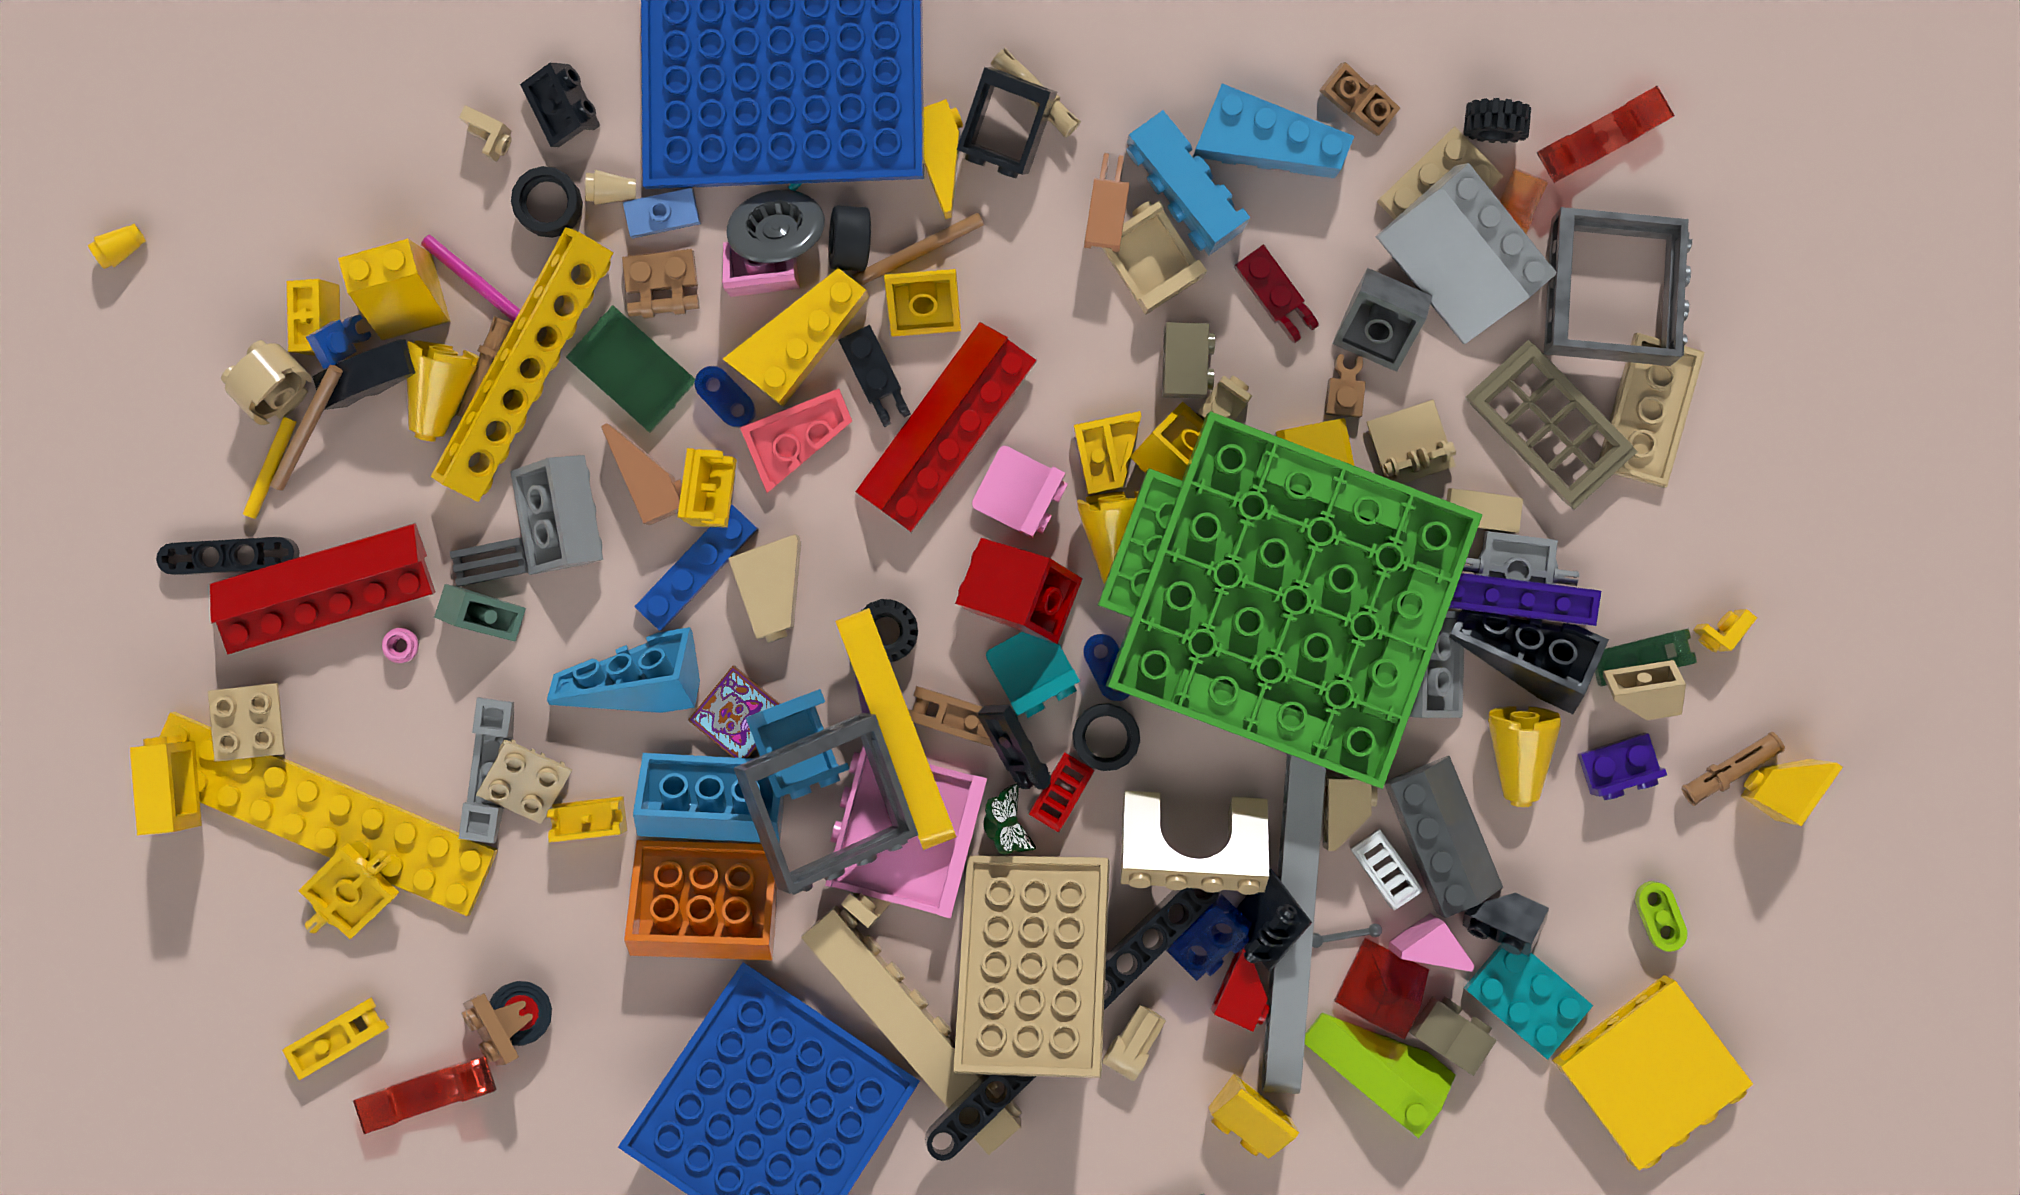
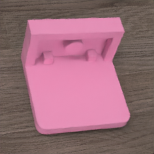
M1002 446L990 465L972 501V506L975 510L1033 539L1036 531L1043 534L1052 516L1046 513L1052 500L1059 503L1068 483L1062 481L1065 472L1054 466L1051 469L1008 446Z

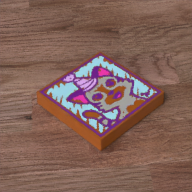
M733 665L688 721L733 758H749L757 747L746 717L781 703Z

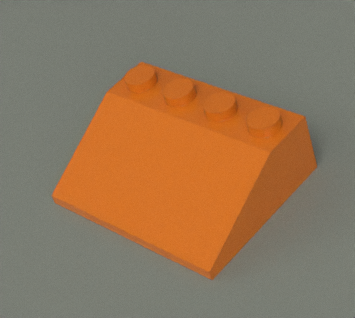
M636 840L624 942L630 956L773 960L777 885L762 844Z

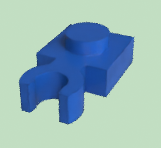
M361 315L348 317L343 322L340 319L332 321L306 336L323 369L328 368L329 365H335L357 352L353 343L367 341L371 337L370 331L358 334L355 329V324L363 319Z

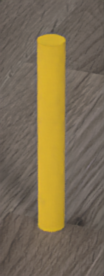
M283 416L244 508L243 515L253 519L257 518L297 421Z

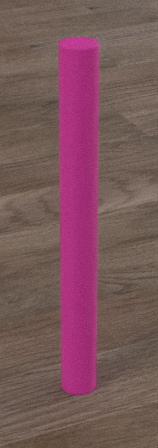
M429 234L422 240L421 246L510 320L515 321L520 312L516 305Z

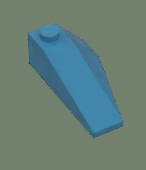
M690 627L658 632L646 637L647 643L630 650L627 645L615 649L617 655L600 662L596 659H590L555 673L549 689L547 702L549 705L658 713L695 708L700 677L693 632Z

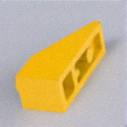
M947 99L924 107V165L945 220L952 218L959 153L957 147L960 141L958 129L963 128L957 108L950 109Z

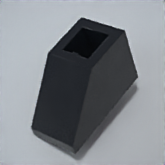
M1512 893L1467 909L1464 913L1463 926L1467 928L1470 934L1477 938L1487 939L1488 937L1501 943V947L1512 954L1520 955L1522 953L1530 956L1547 921L1549 907L1518 893Z

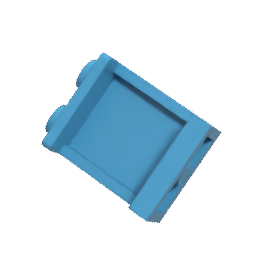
M821 689L746 717L760 756L824 729L815 707L825 703ZM832 749L774 773L768 776L776 798L790 794L791 799L794 800L811 793L810 785L817 782L820 788L840 781L838 774L850 768L848 763L838 765Z

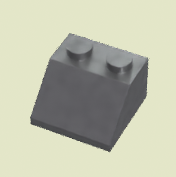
M1367 268L1353 294L1332 344L1397 372L1427 318L1432 296Z

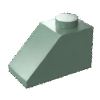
M445 584L434 618L456 627L515 642L526 608L478 592Z

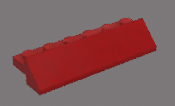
M979 322L855 492L912 533L1016 393L1017 388L1036 364L1037 360L1008 340L1007 336Z
M413 523L211 583V624L216 622L227 655L434 594L436 591L424 559L427 557L417 525Z

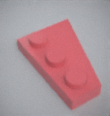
M838 388L740 427L766 492L771 491L784 478L852 422V418L842 393Z

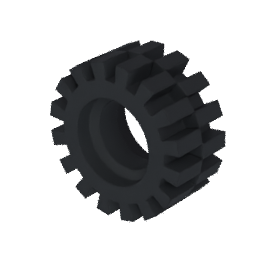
M1484 98L1481 101L1473 100L1472 103L1468 102L1465 113L1464 135L1466 137L1469 136L1472 140L1477 139V141L1481 142L1487 140L1489 143H1495V141H1500L1501 143H1508V141L1515 143L1518 140L1524 141L1529 137L1531 107H1529V104H1523L1521 101L1512 102V99H1505L1504 101L1500 100V98H1493V100Z
M879 599L867 604L863 610L870 609L874 622L882 617H890L900 627L898 639L890 645H883L889 661L895 662L906 657L915 646L918 636L917 620L912 611L904 604L891 599Z

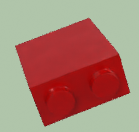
M980 538L977 548L972 553L971 563L965 579L959 587L955 604L976 615L1058 644L1083 578L1049 557Z

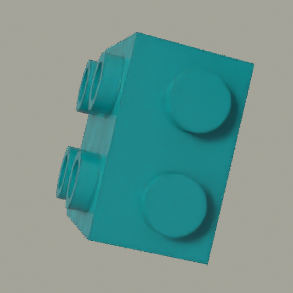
M1020 632L989 649L986 653V659L1017 716L1024 713L1029 718L1044 710L1046 707L1043 702L1049 698L1056 696L1058 701L1077 691L1074 685L1079 683L1080 679L1059 643L1055 644L1025 632Z

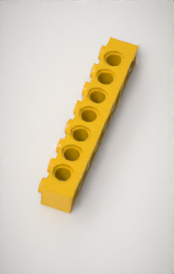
M565 227L430 477L477 502L480 501L482 495L488 493L493 484V475L497 467L507 459L510 452V443L515 434L523 429L527 420L526 414L532 403L541 396L544 388L543 383L549 371H552L559 363L560 351L566 340H569L574 335L577 329V320L582 310L586 309L592 302L594 297L593 290L599 279L608 272L611 265L610 259L614 252L579 231ZM579 264L580 275L572 281V269ZM563 296V306L555 312L554 303L558 297ZM546 327V338L538 343L537 334L542 328ZM529 358L530 367L525 373L521 374V363ZM513 390L512 400L504 405L503 397L505 393ZM496 421V430L493 434L486 436L487 426L491 422ZM479 452L480 459L478 463L469 467L471 456Z

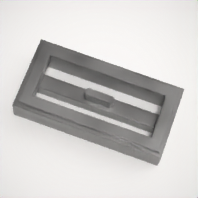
M522 538L450 551V557L454 563L452 565L453 572L456 573L457 578L455 582L456 586L459 587L528 573ZM512 547L516 549V553L462 563V557ZM518 560V567L465 577L464 571Z

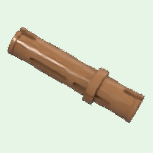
M493 316L483 346L479 345L477 350L480 352L479 363L456 413L457 416L463 417L513 323Z
M1770 732L1767 736L1741 750L1721 764L1710 765L1706 768V773L1681 786V790L1688 802L1696 806L1700 801L1718 790L1724 792L1729 789L1730 783L1754 770L1777 754L1784 752L1785 746L1774 732Z

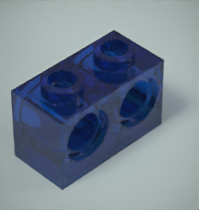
M1220 894L1218 899L1166 951L1198 981L1205 973L1209 976L1213 975L1223 965L1224 960L1222 958L1230 951L1236 954L1249 941L1247 935L1251 923ZM1216 924H1227L1232 929V932L1222 933L1217 929ZM1200 946L1205 949L1207 955H1197L1192 951L1191 947Z

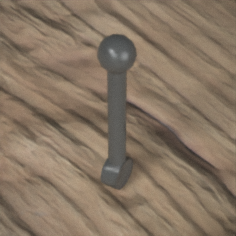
M1372 924L1366 929L1323 936L1319 933H1313L1312 947L1318 948L1323 942L1370 935L1372 937H1379L1382 934V927L1379 924Z

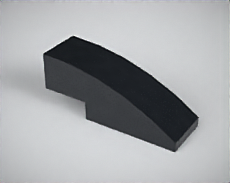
M399 339L335 364V366L342 369L343 373L324 410L348 407L366 396L378 395L414 375L416 372L411 361L406 339ZM327 369L312 376L316 391Z

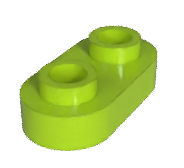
M1656 881L1643 883L1636 891L1635 903L1649 940L1655 947L1663 951L1673 952L1679 950L1685 944L1688 932L1672 890L1665 884ZM1655 892L1657 894V901L1655 904L1650 905L1648 903V896ZM1664 926H1669V936L1662 938L1661 929Z

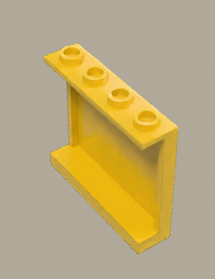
M1663 975L1552 1059L1557 1068L1567 1076L1625 1153L1627 1161L1639 1171L1657 1164L1662 1158V1153L1670 1147L1682 1145L1689 1139L1690 1132L1699 1125L1711 1123L1717 1118L1719 1110L1728 1103L1734 1104L1740 1101L1747 1094L1746 1090L1753 1085L1752 1081L1678 983L1666 975Z

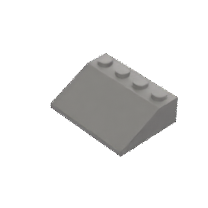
M1469 163L1454 166L1375 236L1420 291L1432 296L1430 304L1463 344L1469 342L1526 301L1557 274Z

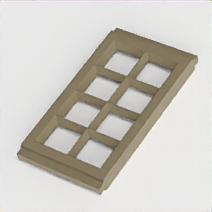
M1529 340L1465 397L1469 404L1573 510L1637 453L1633 445ZM1533 363L1548 380L1528 397L1513 380ZM1555 385L1570 402L1550 419L1535 402ZM1509 386L1523 403L1507 418L1503 419L1489 405V402ZM1530 408L1545 425L1525 442L1510 425ZM1577 408L1592 424L1572 442L1557 427V424ZM1598 430L1613 447L1593 464L1578 447ZM1552 431L1567 447L1551 462L1546 464L1532 447L1548 432ZM1574 453L1588 470L1569 487L1553 470Z

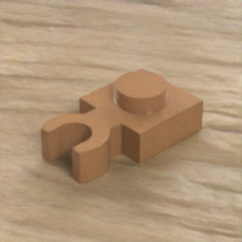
M1339 354L1334 363L1339 379L1330 378L1328 380L1325 414L1361 418L1366 381H1356V374L1363 367L1362 356H1357L1354 368L1347 369L1343 365L1344 354Z

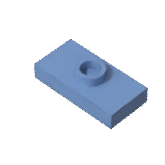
M692 187L623 202L628 230L632 239L701 224Z

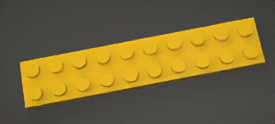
M177 712L169 713L159 737L181 735V742L195 741L200 803L329 858H332L346 843L353 847L367 861H371L379 851L384 850L387 853L379 862L383 861L388 855L391 856L392 860L380 873L389 883L462 915H471L498 849L479 841L458 839L459 833L278 755L215 762L211 727Z

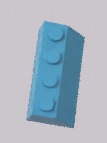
M643 753L633 810L637 836L761 842L734 771V767L753 759ZM767 776L756 782L776 837L780 843L784 796L776 798Z

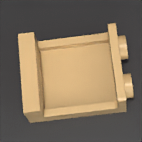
M1160 200L1153 205L1150 201H1147L1132 212L1134 217L1123 225L1119 252H1113L1110 248H1102L1145 315L1202 279L1207 272L1200 259L1195 260L1163 210L1164 205Z

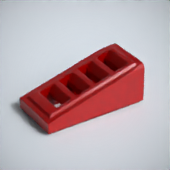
M1064 752L1051 774V784H1049L1047 789L1041 790L1028 814L1053 830L1060 832L1095 770ZM1065 765L1083 775L1081 780L1078 781L1064 773L1062 770ZM1060 778L1075 787L1073 793H1070L1055 784V782ZM1051 790L1068 800L1065 806L1048 796ZM1043 803L1061 812L1059 817L1056 818L1042 810Z

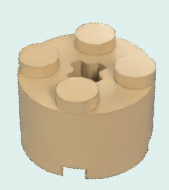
M263 340L256 341L248 348L246 356L236 365L227 368L223 372L221 380L225 384L226 393L257 424L267 425L271 424L267 420L268 418L276 415L279 419H282L283 416H287L299 406L308 393V390L304 387L306 381L311 383L312 377L281 345L276 343L266 344Z

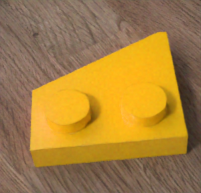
M1141 411L1075 424L1073 426L1088 495L1123 488L1130 456L1132 455L1142 417Z

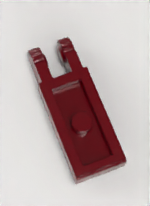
M1264 244L1235 264V270L1274 323L1279 324L1293 343L1301 339L1297 327L1286 317L1294 309L1304 324L1311 330L1319 326L1309 307L1304 304L1305 300Z

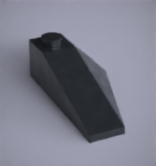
M1462 609L1449 638L1540 700L1571 714H1574L1583 699L1609 639L1576 624L1563 623L1562 626L1542 623V619L1530 618L1527 621L1509 618L1508 615L1464 609Z

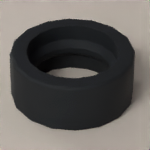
M541 166L528 170L518 178L512 189L511 205L516 218L527 230L538 236L549 238L561 236L565 227L574 228L581 217L583 201L580 190L567 174L553 167ZM543 182H553L561 186L566 192L568 199L567 209L563 216L549 223L539 222L534 219L528 212L526 205L527 196L536 185Z
M1110 703L1096 704L1085 710L1076 720L1072 733L1073 745L1080 759L1091 768L1101 771L1118 770L1129 764L1137 754L1140 744V731L1134 717L1124 708ZM1103 716L1118 719L1127 731L1125 748L1120 754L1111 758H1102L1093 754L1089 750L1085 739L1086 730L1090 723Z

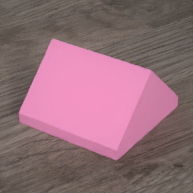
M723 242V288L730 297L800 289L796 257L777 263L754 262L737 254L731 248L729 242Z
M1431 913L1389 941L1388 949L1400 959L1473 972V962L1448 926Z

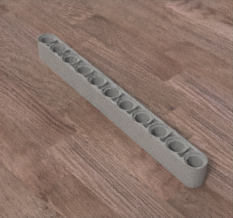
M1287 754L1277 877L1312 923L1270 971L1267 1002L1269 1011L1266 1017L1262 1090L1266 1092L1299 1094L1302 1083L1326 768Z

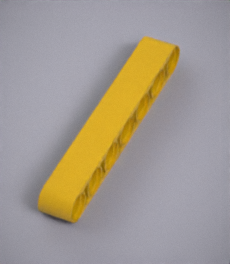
M867 608L836 620V625L870 713L875 714L923 850L956 838L951 820L870 609Z

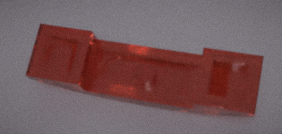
M1657 85L1571 135L1568 134L1539 150L1537 155L1553 183H1556L1622 148L1670 120L1675 115Z
M482 1056L393 1084L353 1100L363 1133L367 1134L459 1101L464 1102L495 1092L497 1088L486 1056Z

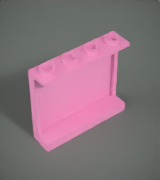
M862 746L861 753L854 752L849 773H853L855 776L852 787L845 786L842 794L840 807L846 809L842 822L836 821L830 842L836 843L834 852L892 826L864 746ZM929 764L957 837L923 850L917 835L908 839V843L902 845V848L899 850L888 851L887 849L876 854L877 859L871 863L862 866L854 864L845 868L844 875L836 879L826 880L825 886L858 894L862 893L869 897L931 912L951 919L987 778Z

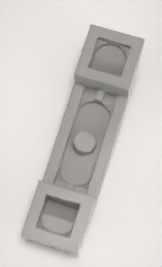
M478 697L472 731L476 735L467 802L463 803L458 839L494 844L497 839L504 807L476 796V793L498 756V750L503 740L511 741L513 739L514 702Z

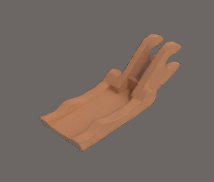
M1104 153L1100 178H1094L1084 248L1091 249V246L1110 248L1113 252H1119L1130 183L1121 181L1124 155H1119L1115 181L1106 180L1109 153Z

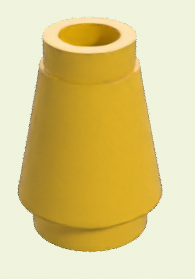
M133 223L130 226L93 237L95 241L88 244V247L101 267L106 269L111 265L115 268L138 249L141 244L147 241L137 225Z

